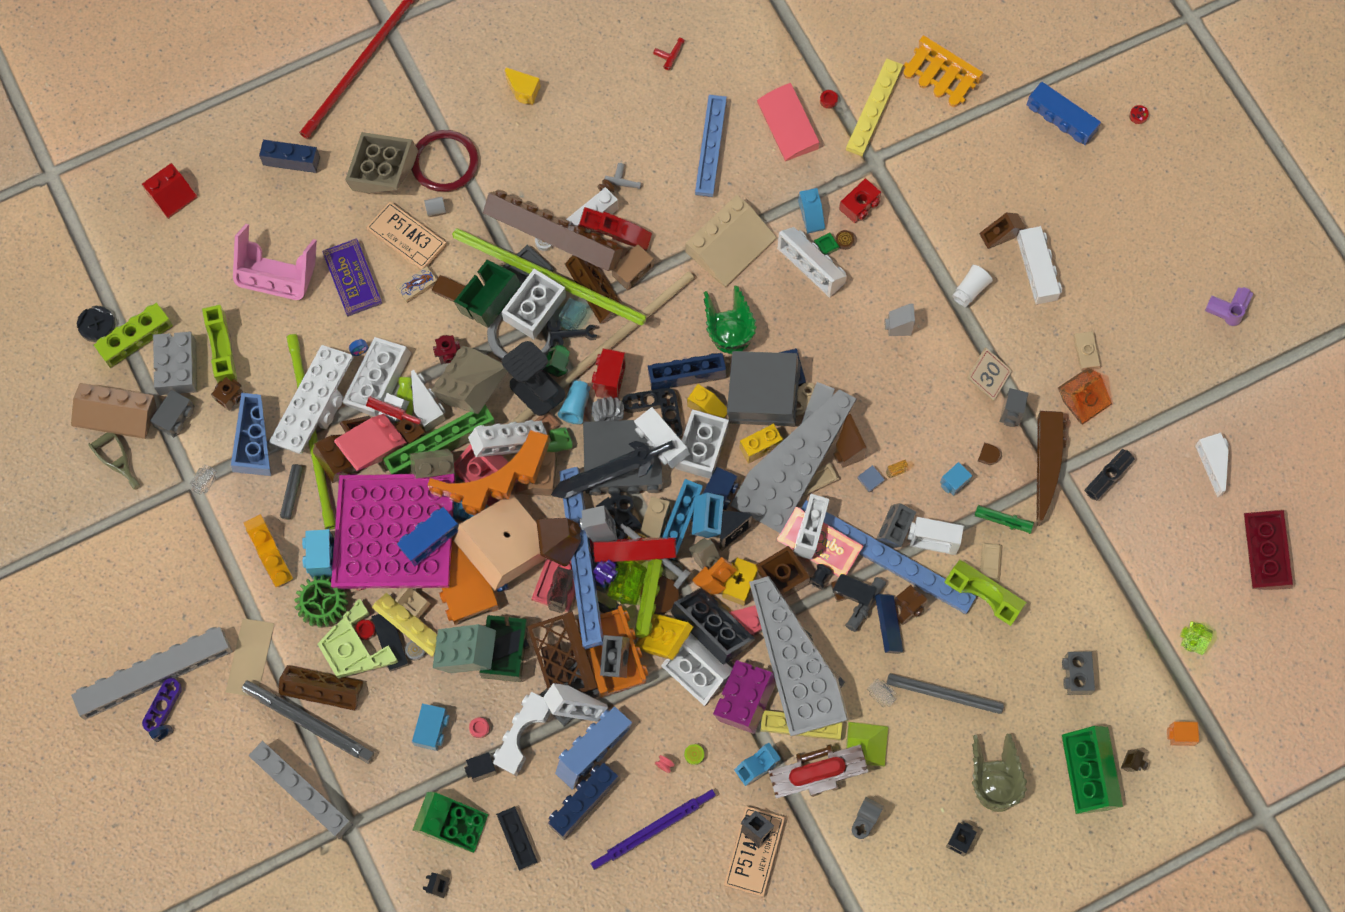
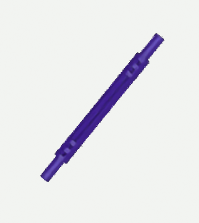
M711 789L696 799H690L608 849L606 854L590 863L592 868L596 870L610 860H616L698 810L700 805L715 797L716 794Z

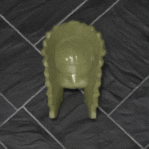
M1007 733L1005 736L1002 761L984 762L978 737L973 735L974 780L972 785L980 803L994 812H1003L1021 803L1020 800L1025 797L1027 790L1025 786L1027 780L1024 778L1025 772L1021 769L1019 756L1016 755L1017 749L1015 748V742L1012 741V735Z

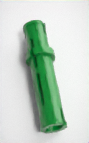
M980 505L977 506L974 517L1010 527L1009 529L1011 530L1017 529L1031 534L1034 522L1018 518V515L1011 516Z

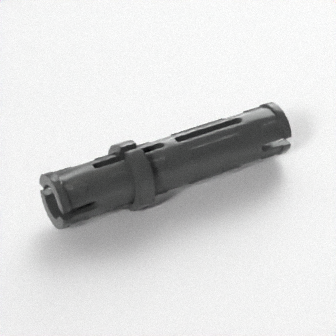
M875 577L871 586L877 588L875 596L880 594L886 585V582L878 577ZM875 596L869 607L862 604L854 607V613L845 624L849 630L856 632L863 619L867 618L868 611L876 600Z

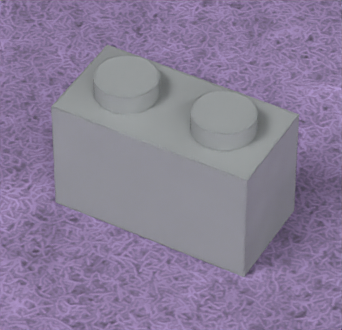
M605 506L581 510L580 526L582 530L586 531L588 538H591L593 542L617 540L615 521Z

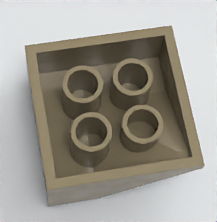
M361 132L345 180L352 191L375 193L398 190L414 165L418 149L412 139Z
M462 346L451 363L447 365L444 373L435 382L431 392L446 405L479 414L508 371L501 362L473 348Z

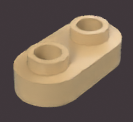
M807 382L800 386L797 404H800L801 407L797 408L796 417H801L805 414L815 388L813 383ZM810 389L812 392L806 393L805 390Z

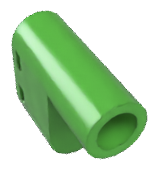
M565 427L549 431L551 442L547 452L572 449V441Z

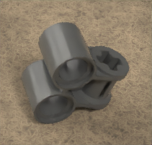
M865 797L852 826V833L856 838L864 839L869 835L884 806ZM861 824H864V829L867 831H862V833H859L856 825L860 826Z

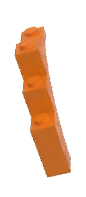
M530 430L525 443L515 457L504 467L487 477L466 483L449 484L430 478L427 484L428 488L435 496L442 497L444 495L458 503L462 501L461 504L465 512L476 515L485 509L490 494L499 500L503 498L509 500L516 478L524 484H529V482L535 484L550 444L549 436Z

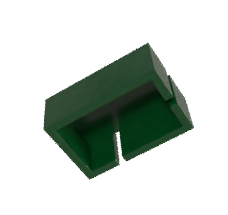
M487 259L477 271L485 285L483 286L478 276L474 275L453 302L461 314L472 320L475 319L476 322L489 328L521 287V283L515 273Z
M487 615L486 627L496 630L495 639L521 629L518 652L494 662L492 661L491 669L479 671L481 678L521 682L522 661H524L525 641L528 631L527 619L509 617L508 622L510 626H506L505 617Z

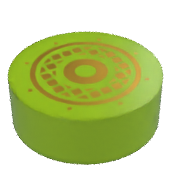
M697 744L689 745L684 752L686 762L690 765L700 764L704 759L703 748Z

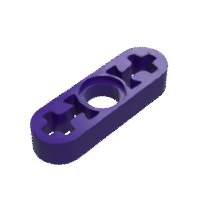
M169 678L163 682L142 721V726L148 733L164 725L179 697L182 687L176 679ZM174 684L176 690H171L169 693V689H167V687L169 685L172 686ZM163 694H165L166 696L168 695V696L171 698V700H169L168 698H166V697H164V696H162V695H163ZM160 701L167 702V708L164 711L157 710V704ZM153 712H156L158 715L161 716V718H159L158 716L156 717L153 714ZM154 719H155V723H157V725H156L155 727L152 726V727L150 728V725L148 724V722H149V721H152V722H153Z

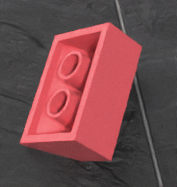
M470 444L454 462V472L465 483L495 473L504 467L508 461L502 455L475 457ZM490 494L487 501L489 506L499 501V499L492 497V494Z

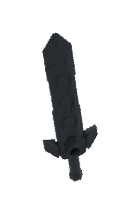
M671 440L651 449L643 442L633 441L629 443V446L635 449L634 451L560 481L551 493V496L566 499L636 469H639V478L645 476L653 466L654 456L676 448L675 443Z

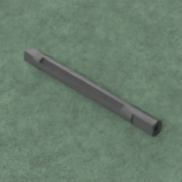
M248 680L243 684L242 691L353 757L359 758L367 764L374 757V753L363 745L273 693L262 689Z

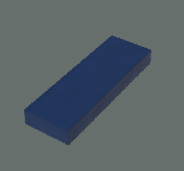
M878 594L875 596L884 651L885 653L900 654L903 652L894 595Z

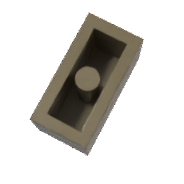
M449 449L410 454L411 471L415 478L454 474L453 454Z

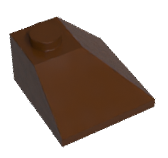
M848 414L836 444L835 453H833L836 462L840 463L842 468L864 460L867 448L851 414Z
M569 518L536 520L540 556L564 567L568 566L581 542L579 523Z

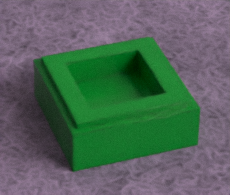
M830 232L814 240V243L824 255H829L839 250V246Z

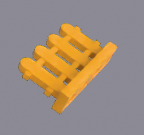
M924 35L919 40V49L917 47L914 49V57L909 63L905 62L903 65L905 68V78L911 79L914 75L919 76V86L921 88H927L929 84L935 86L934 96L939 98L946 93L950 96L948 103L952 107L958 106L959 103L963 104L966 100L963 97L970 88L974 89L976 87L975 83L979 84L983 79L982 71ZM927 60L930 64L923 73L919 68ZM941 69L945 74L938 82L934 80V77ZM956 78L960 81V83L958 84L956 89L952 91L949 89V87Z

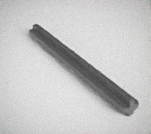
M891 673L887 678V684L997 714L1003 712L1004 704L1001 702Z

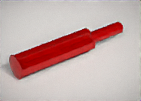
M371 396L366 402V407L400 420L406 419L418 425L421 424V419L406 414L405 410Z

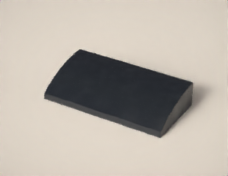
M702 588L693 591L673 604L671 614L677 620L690 623L693 626L690 633L723 665L739 655L755 640L729 612Z

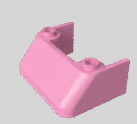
M245 224L235 235L234 283L241 288L293 300L302 299L307 292L315 268L317 240L313 239L303 251V255L298 257L296 265L262 258V249L257 243L249 241V224Z

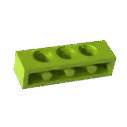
M156 302L153 305L147 306L140 314L132 316L124 325L116 327L106 337L98 339L94 347L107 365L112 368L152 341L153 335L162 334L173 325ZM148 321H152L150 325L145 326ZM136 332L135 335L129 336L130 333ZM120 342L117 347H113L115 343Z

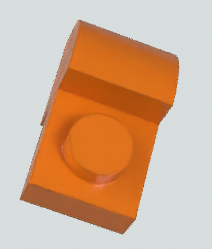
M721 557L710 569L705 566L692 580L709 594L715 595L726 589L724 583L737 569L733 564Z

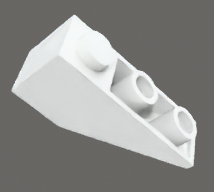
M412 370L414 413L416 418L421 419L424 430L428 432L445 421L444 413L446 411L441 403L437 404L434 401L436 397L430 388L426 389L424 386L426 382L422 375H417Z

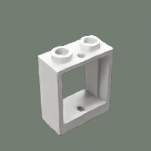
M917 517L915 523L911 522L907 539L911 540V547L956 555L961 545L964 526Z

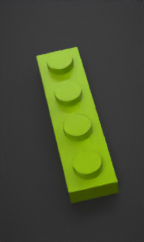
M653 559L647 565L635 629L636 638L642 639L648 636L652 630V623L650 622L656 609L654 601L659 592L658 579L663 572V567H661L662 560Z

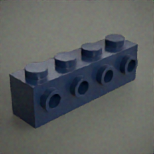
M712 353L705 356H695L688 359L648 365L651 390L726 378L723 353Z
M602 763L601 766L596 765L590 772L591 777L587 781L582 780L576 787L578 791L573 796H567L562 803L564 806L559 811L556 809L549 816V827L563 840L568 837L619 781L618 775L605 763Z

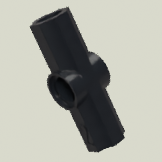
M1121 449L1085 488L1084 491L1087 493V496L1092 500L1098 501L1134 462L1135 459L1128 450ZM1105 472H1111L1114 477L1109 478Z

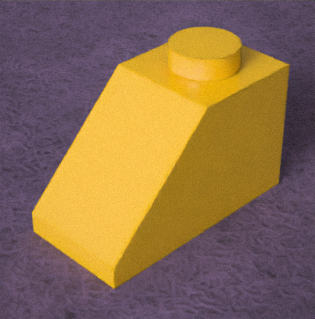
M506 67V80L516 100L522 104L528 103L533 105L541 87L540 79Z
M699 384L696 385L687 398V407L720 418H725L727 415V407L714 393Z

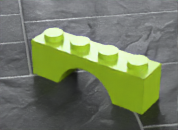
M221 304L202 308L204 323L211 344V363L214 378L217 383L223 381L225 377L231 381L232 379L237 381L226 314Z
M961 559L953 567L944 582L959 593H971L979 596L991 606L994 616L1010 626L1027 603Z

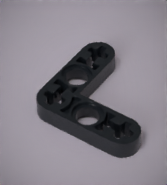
M662 388L631 393L622 398L624 411L627 413L647 411L651 407L653 409L661 408L662 419L666 424H669L670 428L671 424H674L675 431L677 432L676 435L681 439L682 425L676 393L673 389ZM665 394H669V397H670V405H669V406H667L666 398H664V397H665ZM647 396L654 398V402L650 405L645 404L643 401ZM638 398H640L641 406L638 404ZM628 400L632 401V407H629V405L627 404ZM668 411H674L676 417L668 419L665 414Z

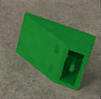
M427 792L413 831L474 853L488 814L439 793Z

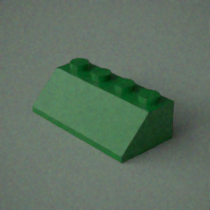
M1091 726L1062 734L1075 813L1102 812L1123 807L1108 727Z

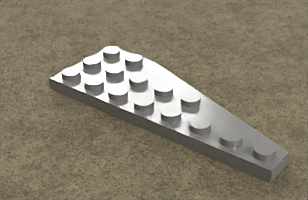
M839 389L749 471L730 506L741 512L750 513L753 519L781 533L857 399Z
M767 576L749 582L790 736H796L848 721L849 718L837 678L771 578Z

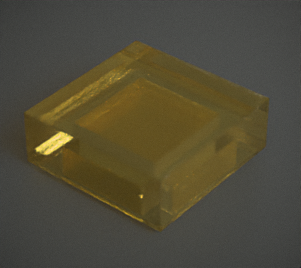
M906 460L889 465L886 470L888 478L905 473L908 467Z

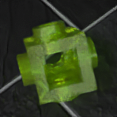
M1191 621L1188 627L1184 626L1180 633L1182 638L1181 646L1190 652L1203 655L1211 642L1213 631L1201 623Z

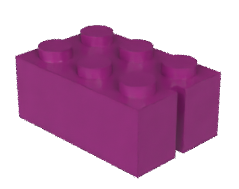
M736 660L722 692L724 699H719L713 715L719 722L755 734L776 685L774 674Z

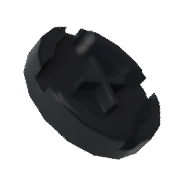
M92 306V308L83 310L77 320V328L81 336L87 341L95 343L101 337H106L112 333L116 325L115 318L111 312L103 306Z

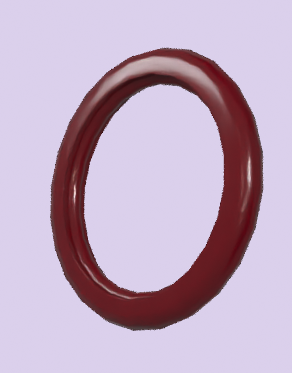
M453 130L434 131L425 135L416 144L418 153L411 171L415 179L422 186L437 192L457 190L466 185L477 171L479 163L477 149L474 143L460 132ZM442 138H450L462 143L470 157L466 173L460 179L446 184L436 183L427 179L419 165V157L425 146L432 141Z

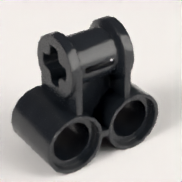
M620 496L616 502V509L611 506L606 507L609 514L615 516L614 521L618 530L624 532L620 527L621 524L626 527L628 526L633 531L642 528L638 519L633 515L634 504L630 496ZM623 503L630 505L628 509H622L620 506Z

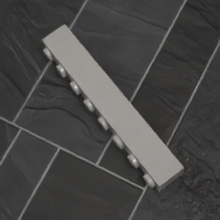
M212 627L206 630L205 634L192 636L187 642L181 645L175 644L163 653H155L144 662H135L131 668L118 670L107 679L101 678L89 687H81L71 696L79 716L86 720L162 685L166 679L178 678L232 653V649L224 631L220 627Z

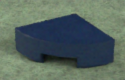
M163 725L150 731L149 735L154 741L159 742L173 733L174 730L170 725Z

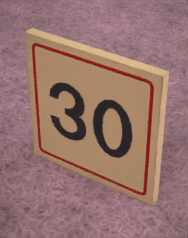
M984 348L967 379L994 401L1012 370L989 349Z

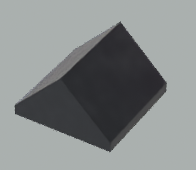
M722 512L719 546L721 551L751 527L752 515L750 513Z

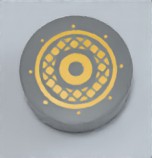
M413 641L408 642L405 647L406 655L414 661L422 659L426 652Z

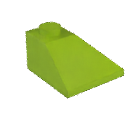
M848 722L846 748L861 744L866 764L884 767L888 727Z

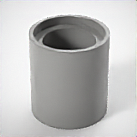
M443 197L424 200L428 216L446 213Z

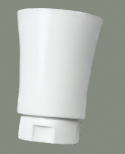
M972 265L952 297L959 305L967 307L985 287L993 282V279L983 268Z

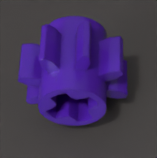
M610 560L606 563L600 561L593 572L596 574V581L602 585L605 582L611 584L618 574V571L615 570L616 564Z

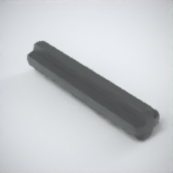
M298 464L291 466L280 512L282 519H291L303 469Z

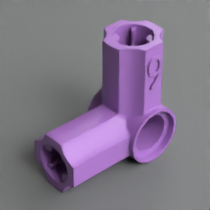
M1238 287L1231 303L1211 296L1205 311L1225 319L1228 325L1237 326L1245 314L1253 293L1248 288Z

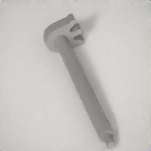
M621 524L620 527L632 539L641 538L631 528ZM667 558L660 559L662 564L679 577L674 583V586L678 589L691 572L687 569L684 572L681 571Z

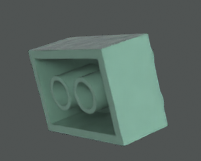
M480 624L438 629L433 668L447 673L491 669L496 630Z

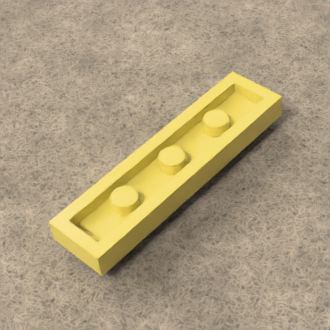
M387 593L374 603L372 607L430 656L435 654L437 634L397 603Z
M764 711L760 731L790 735L783 712ZM842 722L796 736L840 741Z

